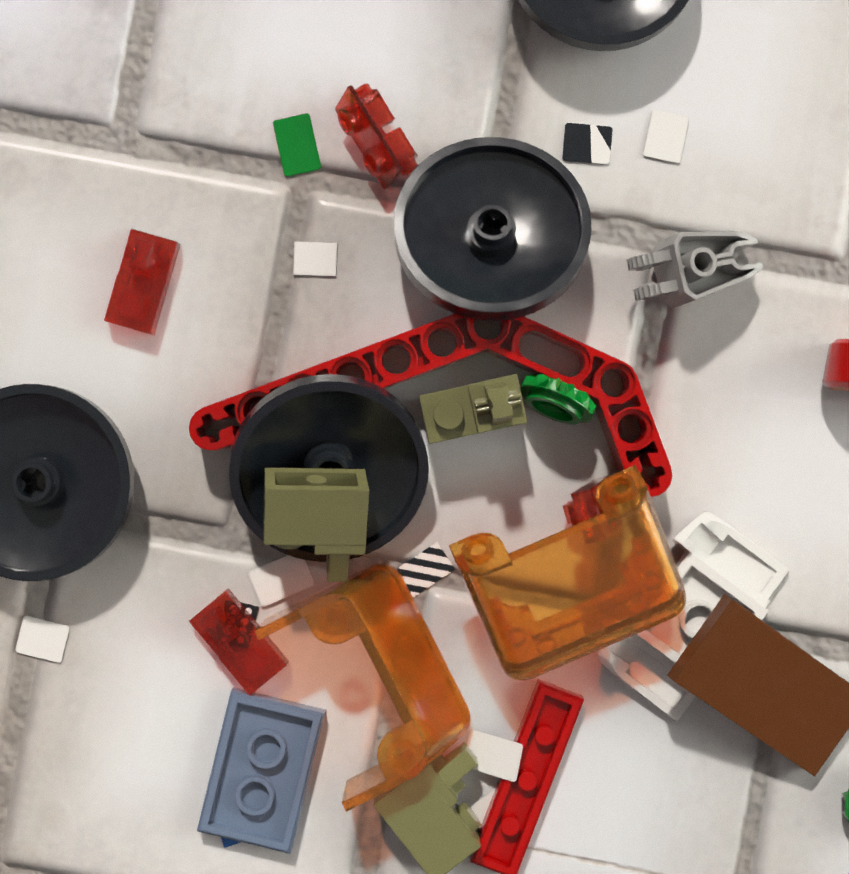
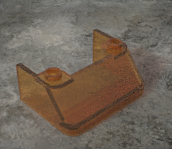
M387 563L373 564L349 576L348 582H337L264 619L255 630L260 640L304 617L313 635L327 644H341L359 635L404 724L388 731L381 738L377 750L379 764L346 780L342 798V805L346 812L417 776L459 740L469 728L471 718L467 701L404 577L393 565Z

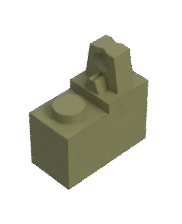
M517 374L419 395L429 444L528 423Z
M265 468L264 545H276L282 549H296L302 545H314L316 555H326L327 581L348 582L350 555L365 554L369 486L365 469Z
M465 742L445 757H443L439 750L433 754H430L427 750L375 791L373 806L426 874H447L481 847L478 831L481 823L466 802L463 801L460 805L457 804V794L465 787V783L461 778L478 765L477 757Z

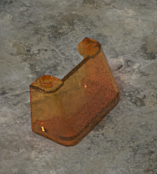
M635 465L617 472L602 481L596 493L602 514L509 554L500 538L491 533L474 534L449 545L497 659L505 674L510 678L521 681L536 678L666 622L680 614L684 609L687 597L680 573L646 482Z

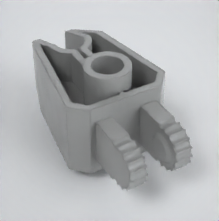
M737 231L679 232L658 242L652 253L642 254L626 260L629 271H643L654 267L658 282L643 284L639 288L634 289L635 301L661 296V300L664 303L675 308L749 279L763 268L762 262L739 265L735 262L734 258L724 259L732 257L734 251L743 250L758 244L757 238Z

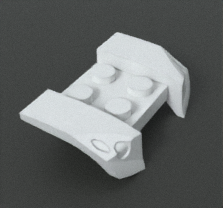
M710 512L702 513L672 539L673 542L685 550V553L630 627L614 617L598 653L599 662L610 672L676 722L696 696L675 683L667 674L719 600L725 594L763 620L769 612L766 609L771 602L768 598L790 570L739 531Z

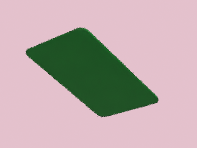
M305 113L274 120L273 127L284 175L288 177L319 170L321 163L310 115Z

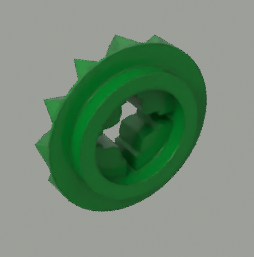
M540 374L537 376H526L520 386L521 394L526 404L546 418L570 425L586 423L592 420L596 405L586 392L576 389L574 384H567L559 378L553 379Z

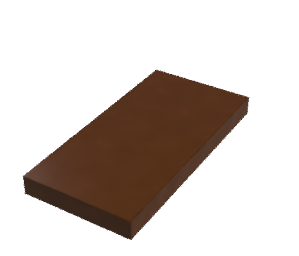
M725 594L667 674L675 683L814 777L849 729V682Z

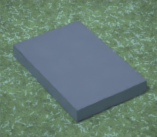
M233 687L230 692L197 831L290 854L326 710Z

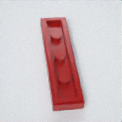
M537 679L514 742L523 745L517 780L512 782L499 778L479 830L481 847L469 856L471 863L500 874L518 873L584 702L582 695Z

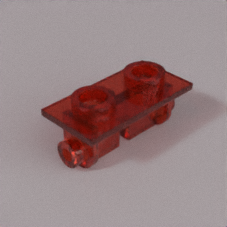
M368 83L361 85L356 90L352 85L348 86L335 107L339 124L343 131L355 141L363 155V162L368 172L372 176L377 177L385 190L400 173L402 176H406L416 169L418 163L415 159L418 154L400 127L389 133L384 132L383 127L391 124L395 118L378 89H372Z

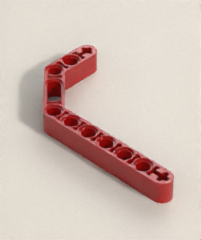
M452 314L203 407L195 412L189 424L190 437L201 449L210 451L227 449L232 447L240 426H230L219 431L220 440L218 441L216 436H207L205 433V429L211 426L210 418L212 417L215 421H228L236 418L241 425L249 413V408L253 401L264 398L275 389L297 379L314 375L339 374L342 368L354 364L363 369L364 380L374 383L383 389H388L486 352L532 374H544L553 379L559 378L567 384H574L576 389L586 392L596 405L595 411L621 481L626 489L632 493L647 497L659 496L668 489L673 476L671 465L633 368L615 357L525 316L498 321L501 328L499 336L487 340L481 338L475 332V319ZM445 331L453 336L456 343L453 353L440 357L430 351L428 340L435 332ZM527 334L536 335L573 352L580 362L579 371L575 376L567 377L525 358L519 351L518 344L520 338ZM392 348L404 349L410 355V366L403 373H389L383 367L384 355ZM607 370L617 372L623 380L622 391L616 397L608 396L601 388V377ZM233 407H235V414L231 411ZM626 415L634 417L640 426L638 437L631 443L622 440L618 434V424ZM648 446V452H641L639 454L645 466L655 468L656 473L649 477L651 485L636 480V475L642 472V465L639 457L629 456L627 458L626 451L641 450Z

